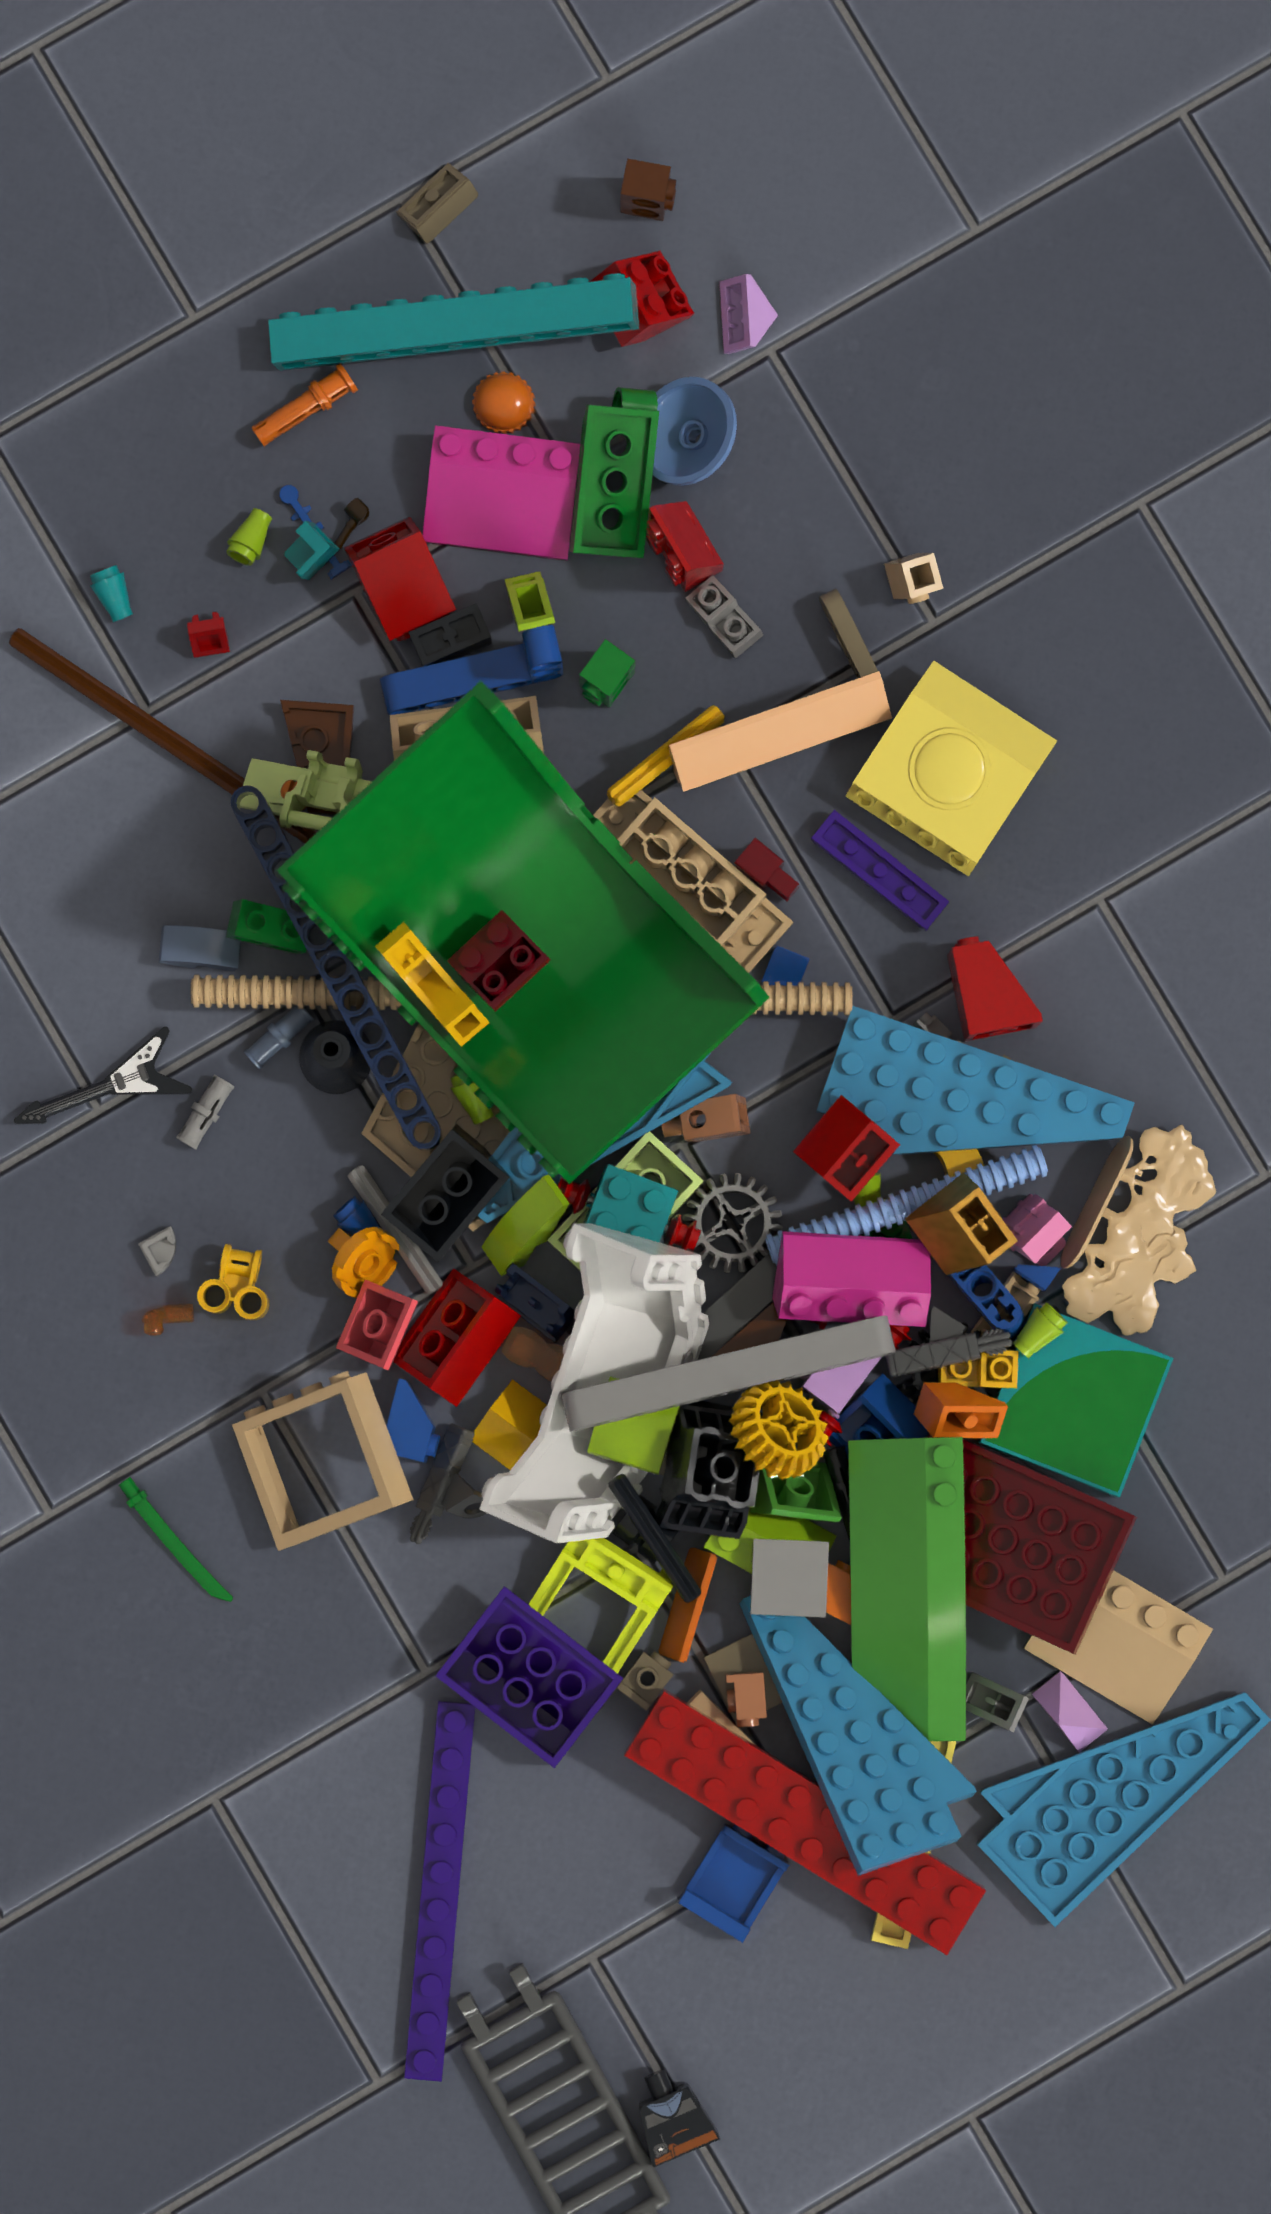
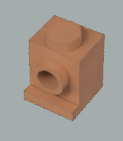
M763 1671L725 1674L726 1683L734 1684V1689L727 1690L728 1712H736L737 1727L759 1726V1719L767 1718Z

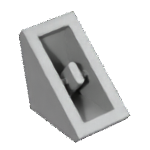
M972 1672L966 1684V1711L1014 1732L1029 1698Z

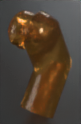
M193 1304L165 1305L145 1312L142 1318L144 1333L156 1336L163 1333V1324L194 1322Z

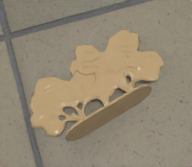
M1179 1125L1169 1132L1160 1130L1157 1127L1144 1130L1139 1143L1143 1160L1131 1168L1126 1169L1133 1151V1139L1130 1136L1123 1137L1112 1150L1062 1252L1060 1266L1064 1269L1072 1267L1083 1253H1085L1088 1263L1083 1272L1067 1278L1062 1285L1064 1297L1069 1303L1066 1308L1067 1314L1083 1322L1090 1323L1107 1311H1112L1113 1320L1123 1335H1132L1136 1332L1141 1334L1147 1332L1152 1327L1159 1307L1154 1282L1164 1280L1176 1284L1196 1272L1192 1257L1186 1254L1185 1251L1188 1245L1183 1229L1174 1226L1173 1217L1176 1213L1200 1208L1215 1196L1216 1188L1213 1177L1208 1172V1161L1204 1150L1192 1145L1191 1132L1185 1130L1183 1125ZM1149 1156H1154L1156 1163L1148 1164L1146 1160ZM1155 1169L1157 1171V1176L1153 1180L1143 1182L1135 1179V1175L1142 1176V1170ZM1121 1180L1128 1183L1132 1198L1124 1212L1116 1213L1107 1208V1205ZM1135 1185L1142 1186V1195L1136 1193L1134 1190ZM1102 1216L1108 1219L1106 1242L1104 1244H1089ZM1096 1257L1105 1262L1103 1268L1096 1266Z

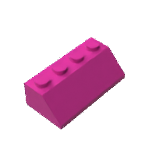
M782 1231L772 1296L779 1319L853 1323L887 1315L889 1325L926 1327L931 1298V1257L920 1239Z

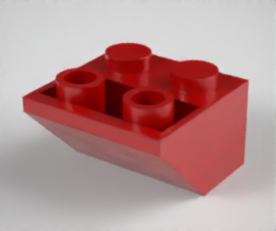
M661 250L615 261L590 281H602L605 275L619 273L624 274L625 278L630 277L636 285L639 329L614 332L621 347L646 341L694 315L686 294L681 290Z
M840 1095L793 1152L852 1202L900 1144L844 1096Z

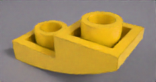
M1006 1350L1003 1354L998 1352V1355H995L993 1353V1356L981 1352V1359L974 1360L973 1362L969 1361L968 1363L964 1362L938 1368V1382L958 1383L966 1387L1016 1389L1019 1351Z

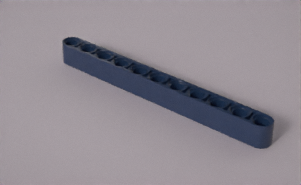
M253 786L239 787L231 797L232 810L404 1133L414 1147L426 1151L434 1149L442 1139L441 1126L355 965L330 938L322 945H314L310 942V932L317 925L305 912L293 910V899L282 888L287 881L285 879H278L275 876L274 870L276 865L280 861L288 860L295 853L266 798L257 788ZM254 795L259 800L258 808L250 814L241 812L239 807L241 800L245 796ZM264 828H272L276 831L274 843L267 847L259 845L257 842L258 833ZM337 958L344 960L347 965L345 974L339 978L330 977L327 973L329 962ZM353 991L360 992L364 996V1004L357 1011L347 1010L344 1004L345 997ZM370 1024H376L382 1030L380 1040L374 1044H367L362 1039L363 1029ZM387 1057H394L399 1061V1071L392 1077L382 1076L379 1070L381 1061ZM404 1090H412L417 1096V1103L410 1110H402L397 1104V1097ZM421 1123H430L434 1127L435 1135L428 1143H419L415 1139V1129Z

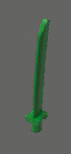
M131 1477L120 1483L118 1486L129 1500L126 1502L130 1508L134 1507L153 1532L211 1596L231 1602L233 1596L210 1574L171 1530L147 1500L148 1494L146 1491H140Z

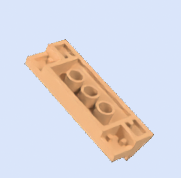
M880 671L669 745V753L674 764L673 771L677 782L681 784L683 792L892 719Z

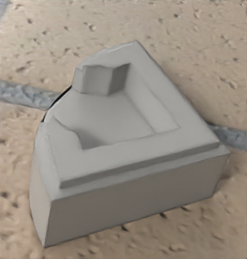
M172 1226L138 1244L155 1276L161 1275L174 1258L176 1237Z

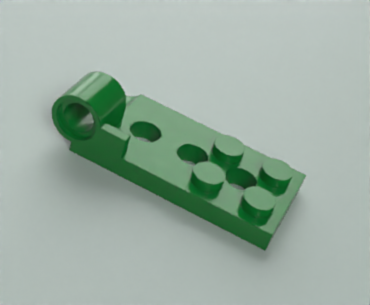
M617 387L613 395L612 406L586 405L582 424L569 551L583 554L644 558L647 532L646 522L648 521L659 419L657 394L654 390ZM622 434L627 441L626 449L621 454L614 455L610 450V441L615 435ZM619 471L623 477L622 486L616 491H609L606 487V478L611 472ZM609 508H615L619 513L618 523L612 528H606L602 523V515Z

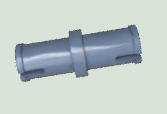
M295 1005L276 1024L271 1022L266 1027L268 1031L250 1048L246 1049L244 1053L261 1069L282 1047L287 1049L292 1044L290 1040L307 1024L312 1022L314 1018L305 1008L298 1009V1005Z

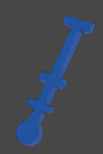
M292 485L282 487L279 492L281 501L286 505H292L296 511L291 517L292 521L301 519L302 522H312L307 515L312 508L310 505L306 507L300 505L297 489ZM321 522L316 524L321 530L324 529ZM334 555L329 560L333 569L327 574L332 580L352 567L348 560L339 563Z

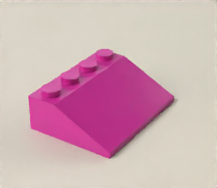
M435 425L423 526L425 542L568 561L580 444Z

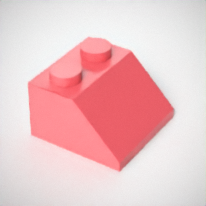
M365 1280L336 1348L389 1371L418 1305V1301Z

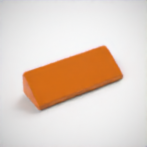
M690 1548L688 1550L684 1565L701 1589V1595L693 1601L686 1603L676 1590L659 1647L660 1655L682 1663L687 1661L718 1558L716 1554L697 1548Z

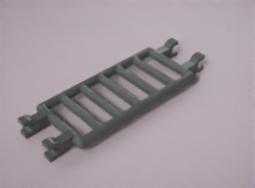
M522 1963L511 1969L509 1974L527 2005L489 2027L471 1992L457 1999L456 2003L474 2035L462 2042L461 2049L550 2213L574 2214L638 2177L643 2176L653 2196L621 2214H659L657 2210L669 2204L671 2200L670 2194L657 2170L653 2167L651 2159L560 1993L552 1991L541 1997ZM552 2009L562 2028L561 2030L489 2069L479 2051L480 2048ZM570 2042L580 2061L578 2064L507 2102L497 2082ZM588 2075L598 2096L527 2136L524 2134L515 2117L516 2115ZM604 2109L607 2110L616 2127L615 2130L546 2169L542 2167L533 2149ZM621 2143H625L634 2163L563 2203L561 2202L552 2185L553 2181Z

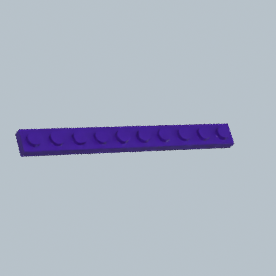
M438 1701L404 2079L442 2082L476 1708L469 1703Z

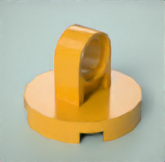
M380 1227L365 1228L355 1233L352 1237L341 1228H338L327 1241L339 1251L332 1266V1280L348 1296L357 1298L365 1280L382 1286L396 1269L398 1262L393 1257L395 1250L399 1251V1244L390 1233Z

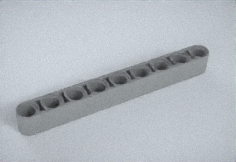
M885 1315L561 1394L569 1430L577 1431L747 1390L753 1386L756 1387L771 1381H785L896 1353L888 1317Z

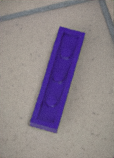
M833 810L811 837V841L925 932L950 902L836 810Z

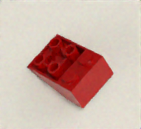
M687 501L654 505L649 508V521L646 522L648 526L646 529L648 533L646 539L656 555L663 554L666 559V567L664 569L675 587L680 584L684 592H687L706 581L712 575L715 576L723 571L724 563Z

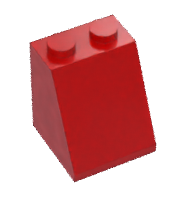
M411 517L344 548L389 641L394 639L397 641L410 638V631L450 615L449 613L456 610L423 535Z
M979 936L957 940V944L951 948L947 958L964 1042L1037 1028L1043 1022L1041 1012L989 940L980 942Z

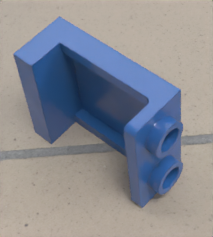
M725 1823L679 1897L678 1903L743 1943L750 1932L751 1925L790 1864L784 1860V1854L768 1844L763 1847L752 1840L753 1835L734 1824L731 1827Z

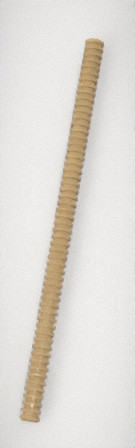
M195 974L191 980V1003L194 1008H199L200 1004H205L206 1008H211L212 1004H216L217 1008H222L223 1005H228L229 1008H234L235 1005H240V1008H246V1005H251L253 1009H257L258 1005H263L264 1009H269L270 1005H274L275 1009H280L281 1005H286L287 1009H292L293 1005H298V1009H304L305 1005L309 1006L310 1009H315L316 1006H321L322 1009H327V1006H333L334 1010H338L323 979L316 980L315 976H310V980H305L304 976H299L298 979H293L292 976L281 979L280 975H276L275 979H270L269 975H264L263 979H258L257 975H252L251 979H247L246 975H241L240 979H235L234 975H229L228 979H224L223 975H217V978H212L211 975L200 978L199 974ZM368 977V980H363L376 1006H379L380 1010H385V1006L391 1007V1010H396L397 1007L402 1005L379 980H374V977ZM764 981L763 985L760 986L770 998L752 1015H756L757 1011H763V1015H768L769 1011H774L775 1015H780V1011H786V1015H791L792 1011H798V1015H803V1012H809V1015L821 1012L822 1016H826L827 1012H832L833 1016H838V1012H844L845 1016H849L852 1011V986H850V982H845L844 986H839L838 982H833V986H827V982H822L821 986H815V982H810V986H804L803 982H798V985H792V982L780 985V982L776 981L775 985H769L768 981ZM357 991L350 992L344 1000L345 1008L350 1010L351 1006H356V1009L359 1010L364 1004L363 994Z

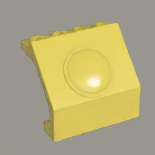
M933 661L854 779L845 797L969 877L1057 743V740L939 663Z

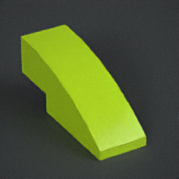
M540 571L504 579L518 632L555 623Z
M549 1174L543 1176L510 1208L481 1246L501 1276L507 1274V1270L512 1263L519 1268L525 1266L535 1247L548 1241L569 1205V1202Z

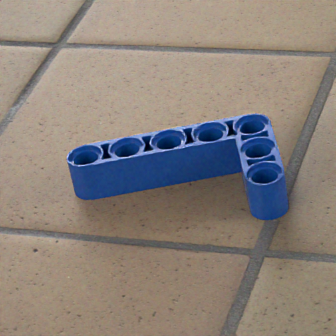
M546 625L524 631L522 633L523 644L401 671L380 678L387 714L390 716L393 714L415 712L458 702L480 681L493 693L563 676V661L555 627L553 625Z

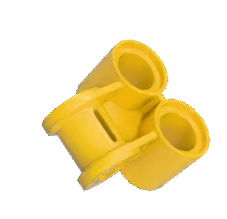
M225 1244L220 1263L219 1280H207L199 1287L197 1300L204 1310L216 1314L225 1312L234 1302L235 1310L241 1317L248 1320L263 1318L269 1310V1298L263 1290L255 1287L261 1266L262 1250H256L253 1253L232 1249L231 1244ZM233 1261L249 1263V1265L234 1264ZM213 1286H220L225 1292L224 1302L217 1307H211L206 1302V1293ZM250 1293L258 1294L262 1300L261 1308L254 1314H248L242 1308L243 1298Z

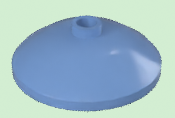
M684 377L666 384L656 392L659 419L653 476L665 483L676 486L695 484L712 475L728 457L734 444L737 430L736 412L728 394L710 380L700 377ZM699 434H701V437H700V439L698 440V442H695V441H696V437H697Z

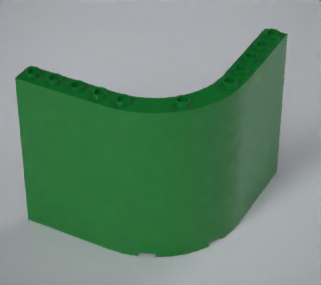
M480 681L276 871L287 881L282 886L284 891L361 972L367 967L402 1004L396 1009L411 1026L418 1022L458 1064L453 1070L467 1086L474 1082L479 1087L474 1094L488 1109L493 1105L499 1108L500 1112L495 1115L497 1119L510 1132L517 1128L522 1133L517 1140L531 1155L537 1150L540 1152L543 1158L538 1163L554 1179L560 1174L570 1184L770 997L760 984L637 860L631 865L629 864L633 858L623 849L620 842L584 806L585 803L565 781L505 704ZM503 910L551 961L495 1012L458 975L447 960L494 916ZM403 922L490 1022L462 1047L439 1023L375 947Z

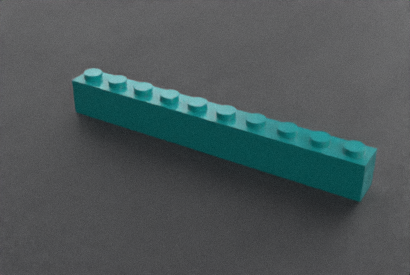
M616 273L605 275L602 281L589 282L587 278H573L567 280V285L553 286L550 282H539L532 284L531 289L516 290V287L505 286L494 289L495 293L480 295L479 291H464L458 294V298L444 299L442 295H429L423 297L422 302L408 303V300L394 299L387 301L386 306L372 308V304L361 303L350 306L351 310L337 312L335 308H319L315 310V314L301 316L299 312H285L279 314V319L268 320L271 362L279 371L636 330L639 329L636 285L630 277L625 278L624 274Z

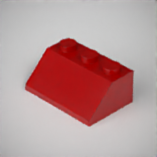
M453 1268L443 1282L442 1287L438 1289L402 1340L393 1362L457 1407L505 1338L512 1331L521 1315Z

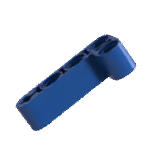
M987 1265L947 1275L993 1330L998 1328L999 1330L1002 1329L1003 1332H1009L1010 1338L1019 1335L1026 1324L1023 1311L1017 1300ZM982 1283H989L993 1286L992 1291L986 1296L979 1297L974 1294L976 1287ZM999 1303L1009 1316H1013L1014 1319L1008 1323L1007 1320L1001 1319L996 1309Z

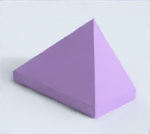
M743 274L719 281L724 353L731 354L756 347L778 314L750 274Z
M1061 1671L1032 1693L1033 1697L1079 1753L1108 1730Z

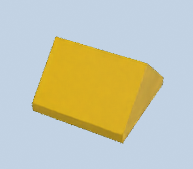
M512 1379L474 1430L472 1442L511 1470L538 1436L541 1427L539 1422L540 1415L547 1405Z

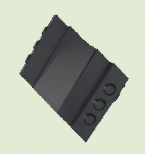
M690 1405L680 1406L670 1436V1443L666 1453L664 1478L659 1489L662 1501L656 1512V1517L660 1528L740 1539L747 1524L749 1508L755 1507L760 1470L755 1471V1463L752 1460L744 1461L746 1453L743 1449L735 1448L739 1439L730 1435L734 1425L729 1421L734 1412Z

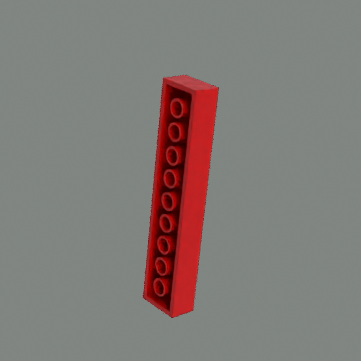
M666 1689L662 1690L624 1752V1756L945 1955H948L986 1892V1889L981 1884L929 1852L858 1876L820 1787L816 1782Z

